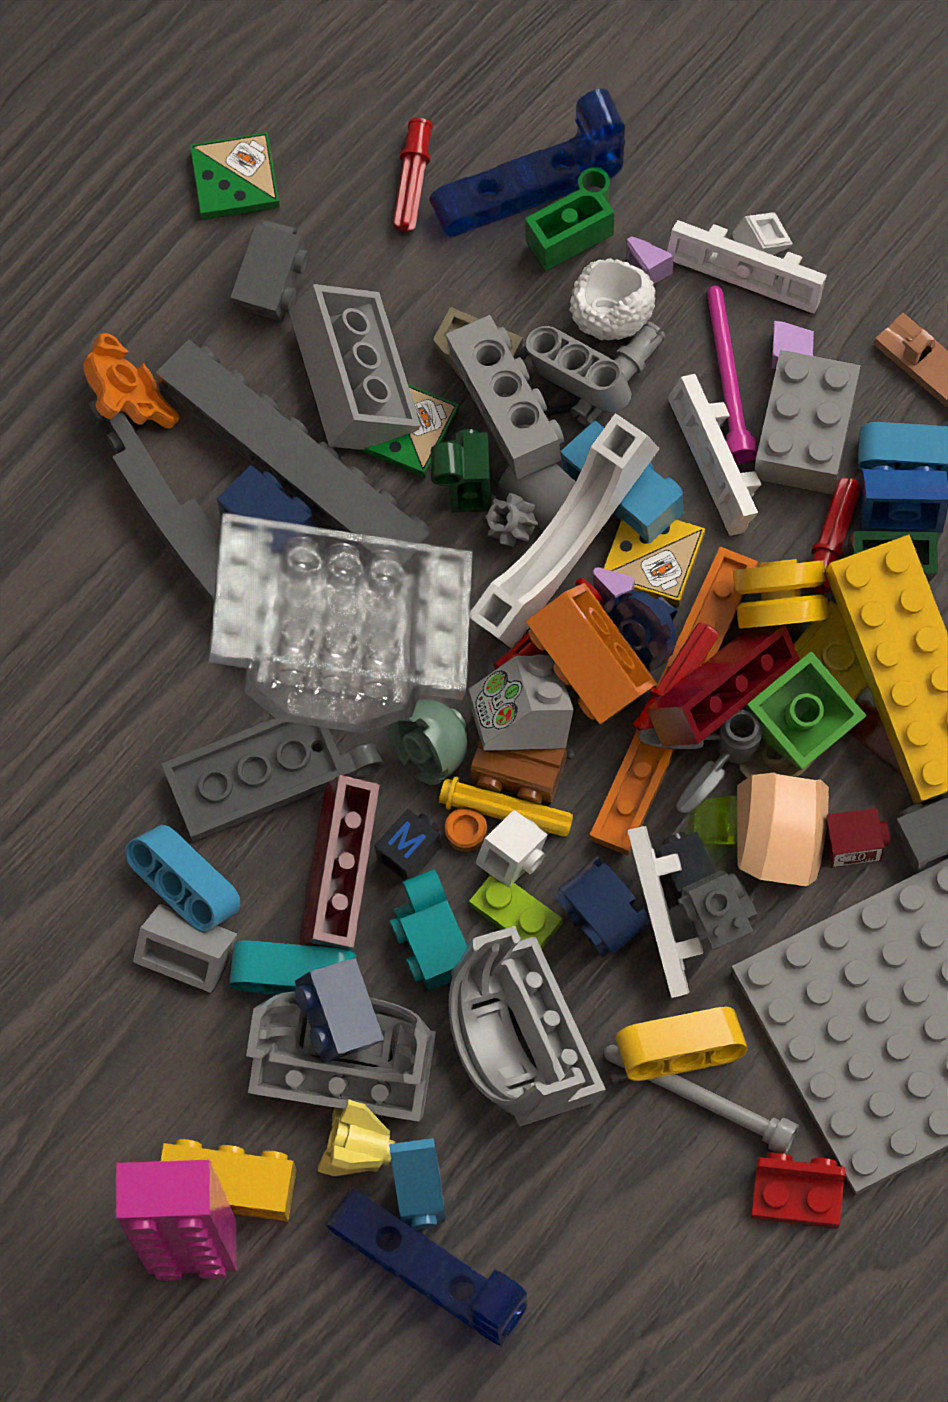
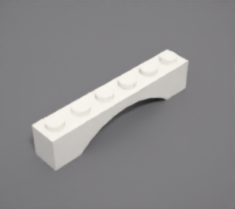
M615 413L590 447L584 466L572 490L551 523L527 552L489 585L468 614V617L512 648L529 629L525 621L545 607L660 448L650 437Z

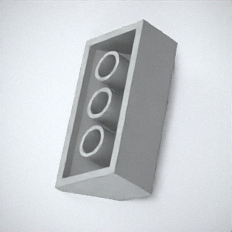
M313 284L290 309L289 314L329 447L363 450L365 447L380 444L417 431L421 425L380 293Z

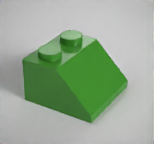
M812 651L743 709L756 716L763 728L762 738L767 744L800 770H803L867 716Z

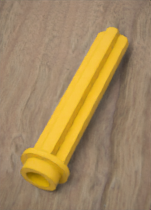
M454 777L453 780H444L439 797V803L445 804L448 810L452 806L457 808L468 807L479 811L483 815L504 820L515 810L526 819L533 821L542 831L563 837L569 834L573 821V815L569 812L460 783L458 777Z

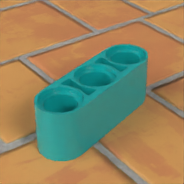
M261 941L234 942L228 986L238 991L278 995L294 992L296 990L294 981L306 973L356 958L357 955L351 951L338 948Z

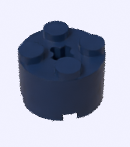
M598 856L557 889L559 893L554 896L560 905V909L575 926L581 922L584 923L581 929L587 936L586 939L602 958L608 953L613 955L651 923V918L645 909L639 910L634 904L635 896L605 862L602 864Z

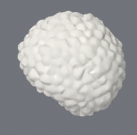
M618 259L590 262L587 267L583 268L582 274L574 283L569 311L572 313V318L581 331L599 340H620L627 336H633L652 316L653 309L655 308L654 296L656 292L653 286L654 282L650 280L648 274H645L643 270L632 265L630 266L628 262H622Z

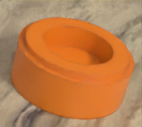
M468 807L453 811L445 822V835L448 843L454 849L461 852H471L481 847L487 836V824L484 816L479 811Z

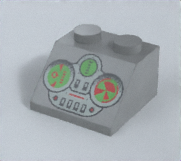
M550 655L515 656L469 689L468 698L483 750L566 748L573 707L566 685L559 679L553 669L555 662Z

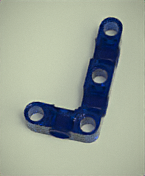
M606 89L592 90L577 101L575 119L577 133L570 140L544 150L535 151L497 165L495 168L462 178L436 189L430 195L429 201L444 234L447 236L461 235L569 195L578 190V178L586 169L600 168L608 174L609 179L616 176L623 168L625 125L609 91ZM563 166L570 168V170L561 172L557 171L556 168ZM489 193L497 195L493 199H486L482 196Z
M350 1188L325 1224L340 1239L498 1346L502 1347L528 1310L527 1292L514 1280L497 1270H493L488 1279L355 1189ZM386 1233H394L402 1239V1242L396 1250L386 1252L377 1246L379 1238ZM466 1282L474 1288L475 1292L469 1300L457 1301L450 1296L451 1288L456 1283Z

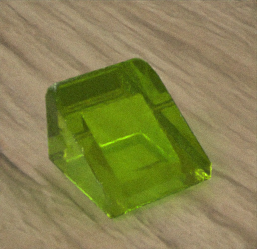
M737 796L708 798L695 808L694 832L698 831L703 843L736 845Z

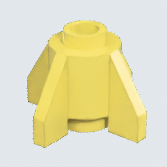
M348 1099L344 1109L335 1108L332 1113L333 1127L328 1139L327 1150H325L318 1165V1172L331 1176H340L365 1171L377 1172L381 1165L387 1166L391 1160L389 1144L395 1143V1141L390 1140L389 1129L383 1125L365 1104Z

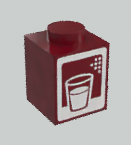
M877 808L826 815L827 829L825 837L831 868L882 860L884 847L890 846V835L887 821H879Z

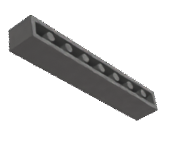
M188 339L156 371L157 380L162 392L262 473L267 471L273 475L286 493L293 498L298 497L309 507L313 515L393 580L403 579L431 550L429 528L419 517L413 514L408 517L398 509L399 504L388 492L384 490L377 492L368 484L367 477L358 468L352 465L349 468L338 460L339 457L332 447H329L323 441L318 444L309 437L308 430L300 421L294 417L288 420L278 412V406L269 396L264 393L257 395L252 391L247 380L238 371L232 369L229 372L221 366L216 354L208 347L202 345L199 348Z

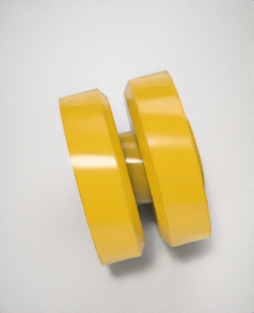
M797 559L758 563L759 567L732 570L734 590L740 594L761 593L762 598L761 601L744 602L736 607L738 628L830 619L828 598L821 594L801 596L800 589L821 586L826 582L824 560L797 563Z

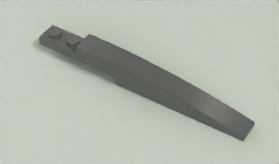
M88 385L92 401L87 403L97 423L106 422L111 431L107 434V438L116 453L112 458L117 473L162 542L211 606L275 678L303 706L316 702L315 693L196 499L192 498L179 505L124 413L120 410L113 419H107L102 416L96 409L97 395L91 386Z

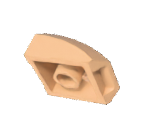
M775 772L751 775L738 784L737 844L739 869L765 881L808 886L816 881L825 844L829 787L822 780L779 775Z

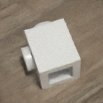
M513 810L485 837L475 864L501 883L510 887L525 871L532 874L541 864L545 857V853L541 850L548 834L542 831L533 821L526 819Z

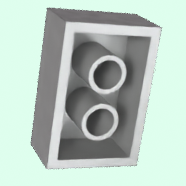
M780 350L756 456L755 472L759 480L833 495L839 475L861 365Z

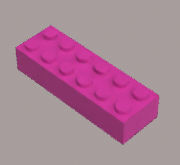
M210 1159L116 1163V1219L149 1274H155V1279L172 1281L181 1279L182 1273H199L200 1278L219 1279L226 1277L227 1271H237L236 1218Z

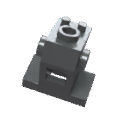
M722 870L682 888V897L678 899L679 905L668 910L676 942L700 937L701 944L710 941L714 950L752 933L753 929L750 921L756 919L758 915L739 877H736L734 873L728 875V873Z

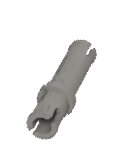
M650 321L643 325L642 329L627 346H621L616 351L617 357L614 361L620 365L627 382L635 373L642 372L646 367L645 361L666 339L663 331H660L658 335L656 334L660 328ZM580 399L570 409L573 417H576L578 414L580 415L576 420L586 427L603 411L583 399Z

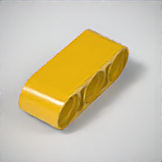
M717 1007L630 1025L618 1032L615 1037L627 1077L632 1081H644L731 1063L743 1057L748 1051L735 1010L731 1007Z

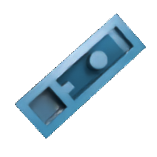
M434 1138L389 1144L402 1225H411L413 1230H425L436 1227L437 1221L446 1220Z

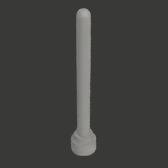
M607 1046L604 1050L605 1058L625 1069L618 1046ZM676 1074L649 1079V1081L763 1136L762 1141L769 1144L768 1149L776 1153L787 1154L798 1132L799 1125L784 1117L781 1120L773 1117L770 1121Z

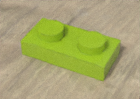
M492 875L487 878L469 901L471 908L501 930L515 926L521 940L536 936L541 950L563 924V918L518 885L513 883L508 887Z

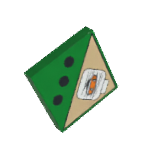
M268 132L190 145L202 220L280 207Z
M408 384L421 427L410 434L365 447L363 450H356L426 478L431 468V447L444 442L459 412V405Z

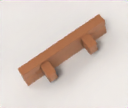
M902 313L875 338L874 346L948 409V350L939 344L926 330ZM925 349L929 354L918 363L920 355Z

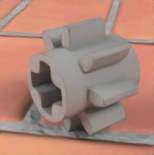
M512 493L508 494L507 502L495 498L493 500L494 504L489 509L488 514L485 515L491 528L488 535L500 539L501 544L510 547L515 546L516 538L528 542L530 540L529 536L534 531L535 526L538 525L532 513L535 505L523 501L522 497Z

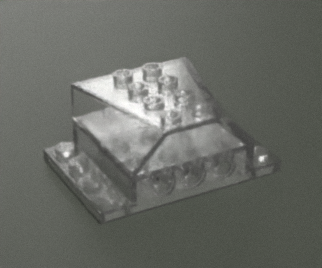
M223 513L208 662L246 668L244 692L277 720L282 722L365 733L412 717L420 694L463 700L467 683L472 552Z

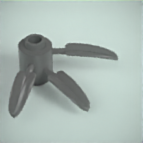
M739 710L719 727V732H712L704 739L717 740V748L721 755L715 763L711 761L706 762L691 780L677 802V810L679 812L689 813L712 793L725 776V772L721 767L726 761L742 764L756 756L763 728L754 714L746 710ZM654 728L643 729L638 733V738L643 744L653 747L700 749L704 745L703 740L695 745L662 746Z

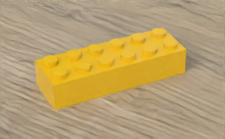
M906 535L834 561L826 568L825 574L915 805L938 798L940 795L948 792V633L911 537Z

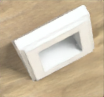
M775 212L745 216L732 232V237L736 242L771 255L784 251L793 244Z

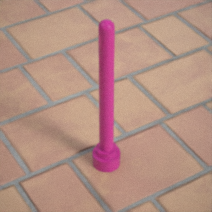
M711 286L707 291V298L725 406L730 415L727 418L730 433L726 436V443L735 463L745 464L756 459L758 452L755 437L751 436L750 431L746 430L723 291L719 286Z

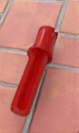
M412 118L408 121L405 149L400 151L399 158L403 162L392 222L393 227L399 232H412L416 227L425 166L431 160L428 148L433 124L423 118Z
M842 477L837 481L818 543L814 544L811 548V554L813 555L811 562L824 560L825 570L830 563L843 559L841 548L861 489L857 480L853 478ZM827 577L825 583L813 588V592L819 594L829 592L830 584Z
M699 622L695 626L656 688L651 687L649 692L652 695L636 721L632 723L634 728L638 731L654 728L646 709L700 667L718 639L719 633L713 627L703 622Z

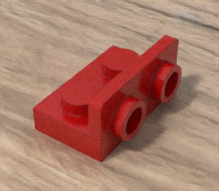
M768 1153L766 1158H758L751 1219L839 1228L846 1168L836 1166L837 1162L828 1158H812L810 1163L793 1161L791 1155L783 1153Z

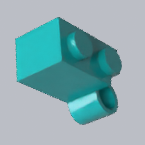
M435 869L402 882L409 903L395 908L396 918L389 921L398 944L406 942L412 956L406 958V962L414 981L423 980L428 992L452 981L453 977L450 972L467 949V944L449 906Z

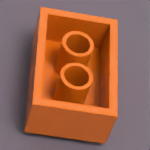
M585 583L565 591L525 621L530 627L528 634L533 643L541 651L546 650L555 662L553 669L559 679L566 685H572L580 696L578 703L582 711L590 719L596 718L599 724L621 712L647 693L651 687H655L658 684Z

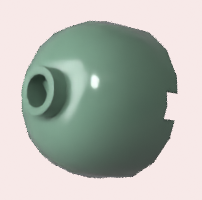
M432 699L412 701L389 715L388 719H392L393 722L386 726V731L391 747L404 766L410 758L422 771L415 775L421 782L429 785L439 784L460 766L467 753V734L465 731V720L457 710L450 709L447 705Z

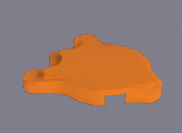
M108 333L100 334L94 340L92 351L83 363L86 379L97 395V411L105 418L113 419L121 410L139 425L144 424L147 420H153L165 428H173L179 421V414L160 394L150 370L144 363L137 369L124 358L130 351L124 348L113 335Z

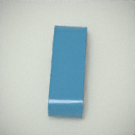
M888 422L866 423L859 429L858 469L863 471V469L870 470L875 466H890L894 470H912L916 467L928 466L936 471H946L948 479V426Z
M157 826L130 840L126 845L125 854L130 867L195 929L203 932L208 931L239 912L241 906L240 897L236 889L169 826Z

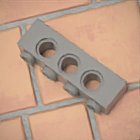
M488 315L447 333L446 339L449 356L516 479L518 480L561 461L559 444L564 442L561 429L555 419L548 421L544 413L547 411L545 401L538 388L531 390L527 383V380L530 378L523 360L520 357L514 359L510 350L513 347L505 328H497L491 316ZM487 363H496L492 366H484ZM506 393L513 394L509 397H501V395ZM524 424L531 425L530 427L524 429L517 428L518 426Z

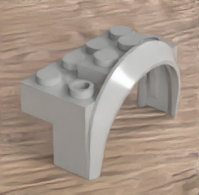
M513 926L473 938L459 962L450 972L453 978L449 992V1019L458 1055L475 1086L504 1111L513 1114L519 1127L594 1103L606 1089L536 936L521 940L516 927ZM493 998L501 1000L493 1004L472 1009L473 1004L480 1003ZM508 1007L516 1018L535 1060L536 1068L527 1057L518 1040Z
M295 991L281 993L253 1008L246 1054L247 1057H253L248 1093L341 1109L345 1108L349 1099L365 1104L373 1114L420 1121L424 1114L436 1031H430L414 1012L390 1002L370 998L384 1040L368 1049L340 1058L378 1066L370 1067L334 1060L323 1063L321 1058L311 1056L320 1054L312 1047L309 1036L311 1028L308 1020L303 1048L299 1044L303 1018L306 1017V1013L299 1008ZM395 1031L396 1040L394 1046L393 1059L390 1061L392 1042Z

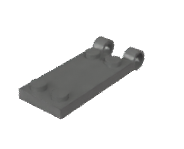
M343 689L336 691L321 700L161 763L192 841L195 842L321 791L339 775L362 778L380 770L384 763L376 744H364L340 755L327 726L329 723L337 724L348 721L359 714L361 709L353 690ZM321 743L324 745V748L320 752H315L312 750L313 745Z

